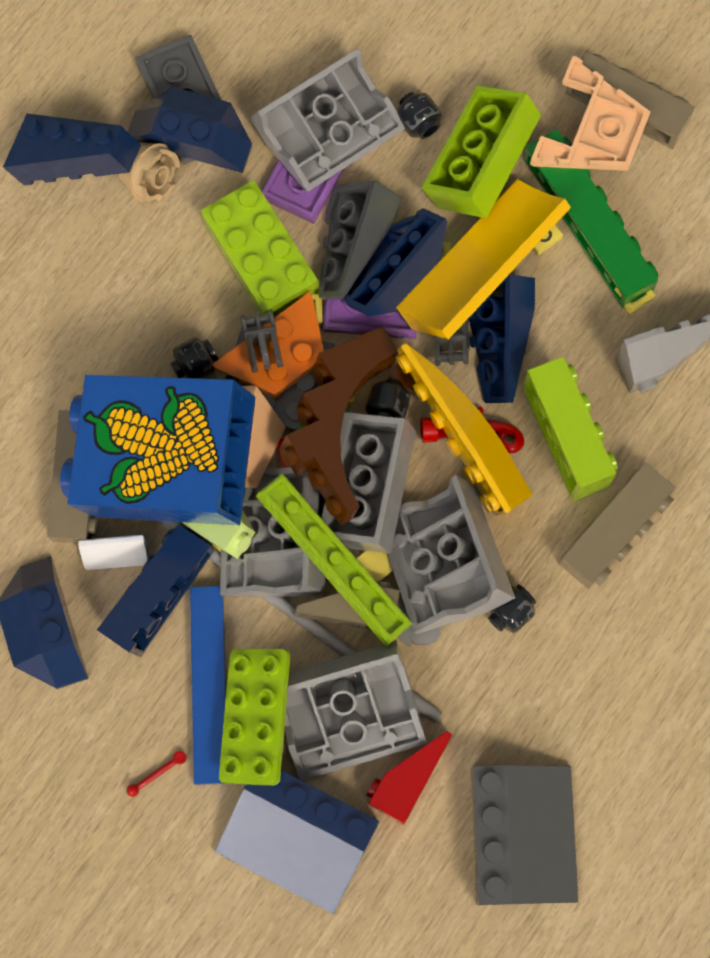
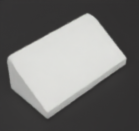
M142 535L78 541L83 566L86 570L143 566L148 560V543Z

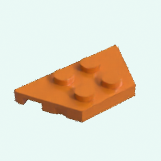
M308 292L274 318L283 367L277 368L271 341L266 343L271 369H264L260 345H253L257 358L258 372L252 373L246 340H244L212 364L216 372L230 375L247 386H257L263 393L274 398L311 372L318 354L324 351L312 294ZM267 323L261 328L265 329L272 326L271 323Z

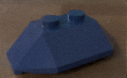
M176 87L169 88L136 110L128 133L139 143H162L178 156L244 173L252 149V142L231 102Z
M422 208L416 212V215L404 218L392 225L345 296V304L368 317L398 312L396 307L440 261L448 223L446 218Z
M50 556L20 566L0 597V622L13 666L56 689L89 679L52 557Z

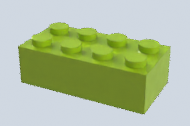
M476 86L421 187L437 208L482 218L488 217L541 117V113L529 95L524 92Z
M255 180L200 210L204 226L260 315L269 313L268 310L272 309L275 318L308 292L312 295L319 293L318 279Z
M563 356L528 370L523 391L573 502L608 489L616 475L615 470L618 469V465L611 451L607 452L602 443L605 437L598 422L593 423L589 414L591 405L585 393L580 394L576 385L578 376L572 364L567 365Z

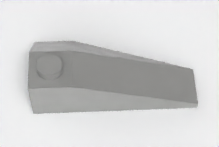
M710 314L700 318L695 325H691L686 320L679 322L677 326L668 332H665L664 327H659L624 339L616 361L629 392L639 390L640 393H645L655 389L658 386L657 383L710 342Z

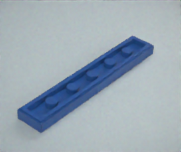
M220 586L190 587L194 785L226 784L219 780L226 701L224 596L220 595Z

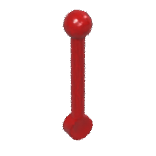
M177 751L173 755V759L137 784H130L126 789L127 795L130 797L137 796L141 788L176 764H184L187 760L186 754L182 751Z

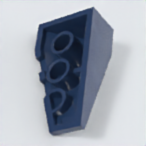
M509 274L468 318L473 335L469 339L471 347L476 348L479 359L477 372L484 401L487 404L513 403L535 311V278Z

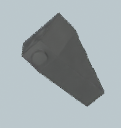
M376 180L334 185L325 214V222L329 224L328 236L323 238V247L327 249V258L321 265L319 298L323 300L345 298L393 225L401 197Z

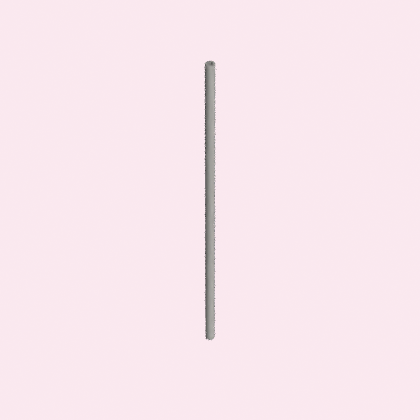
M158 521L160 524H162L169 530L171 528L175 529L180 524L185 529H187L188 531H190L191 533L205 541L207 544L212 546L210 543L201 538L199 535L190 530L181 522ZM214 548L215 551L210 560L221 567V552ZM262 597L341 656L358 652L316 620L295 617L296 606L284 597ZM413 692L418 712L433 723H436L442 712Z

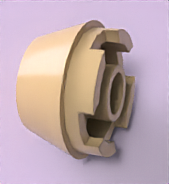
M140 143L141 147L130 173L118 174L119 179L136 200L150 203V201L156 199L161 202L168 197L176 185L171 181L175 168L180 169L179 158L165 144Z

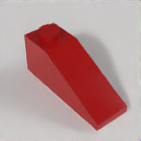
M448 731L444 732L385 773L382 780L375 778L366 795L372 798L369 806L404 825L449 743L452 734Z

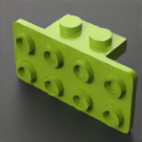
M234 649L231 651L219 768L220 782L226 784L275 786L280 782L290 668L289 651L284 649Z

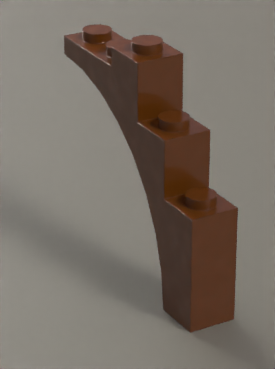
M383 326L318 354L312 370L315 380L321 386L303 393L296 408L298 418L305 427L287 434L280 448L284 464L287 467H291L296 476L308 472L311 485L320 491L325 499L328 512L333 517H336L340 525L351 521L359 508L348 485L341 459L340 435L344 412L355 393L372 377L390 368L398 354V349Z

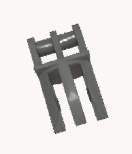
M272 309L268 310L269 313L259 315L256 312L255 316L245 318V315H241L252 373L258 372L257 358L253 345H260L264 369H271L266 343L271 341L277 368L284 366ZM271 323L272 327L265 329L261 328L262 324ZM257 326L258 330L248 332L247 327Z
M467 319L460 327V333L457 330L449 340L434 336L436 366H440L441 362H449L450 365H454L455 362L463 361V364H468L470 346L468 343Z

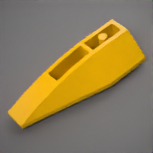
M407 343L400 346L397 350L399 356L396 357L399 366L405 374L410 372L416 384L413 385L414 391L422 402L426 400L431 407L432 412L429 415L434 425L438 429H444L449 438L446 440V444L454 457L460 456L465 465L462 471L471 485L476 484L482 495L479 496V500L488 513L492 511L494 516L506 514L533 495L502 441L481 412L434 364Z

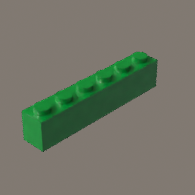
M558 129L544 136L572 146L571 141L566 136L562 137ZM539 139L527 145L523 160L545 193L565 198L571 208L562 218L620 306L624 308L629 302L632 303L646 295L650 290L653 291L658 282V272L655 266L650 261L646 262L640 253L641 247L634 236L627 234L623 228L624 222L617 211L611 210L607 204V196L600 186H595L591 180L589 169L532 166L530 161ZM616 287L618 288V290H619L620 293L622 294L621 297H620V296L617 294V292L614 290Z

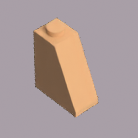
M242 386L256 397L245 488H257L286 427L257 386Z

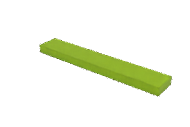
M280 474L258 492L256 497L385 646L393 642L412 624L283 474Z

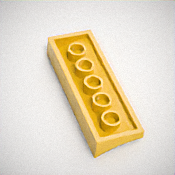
M517 179L495 202L488 217H481L403 299L396 307L412 330L449 340L571 208L565 198L547 194Z

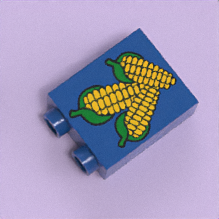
M85 375L83 393L73 398L69 412L71 428L77 434L74 458H68L64 462L60 476L62 492L68 497L67 504L94 517L240 526L256 397L234 380Z

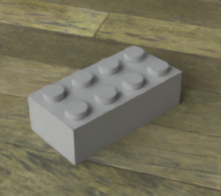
M344 412L340 435L341 459L348 485L359 508L351 521L340 525L336 517L330 515L324 504L321 519L349 549L391 554L416 430L404 418Z

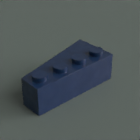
M27 113L3 168L24 186L33 185L34 181L43 180L45 183L56 182V179L61 177H69L71 180L81 179L85 174H93L97 177L130 173L141 144L121 125Z
M180 524L175 529L171 528L162 539L161 548L147 560L140 575L128 587L122 598L97 628V631L120 647L139 657L146 651L215 551L212 546Z

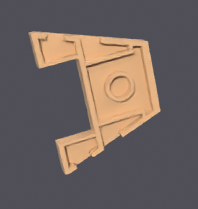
M572 56L562 85L592 95L572 146L540 136L530 165L535 167L628 171L648 121L650 111L620 88L616 90L604 81V76L597 71L592 72L584 66L581 59Z

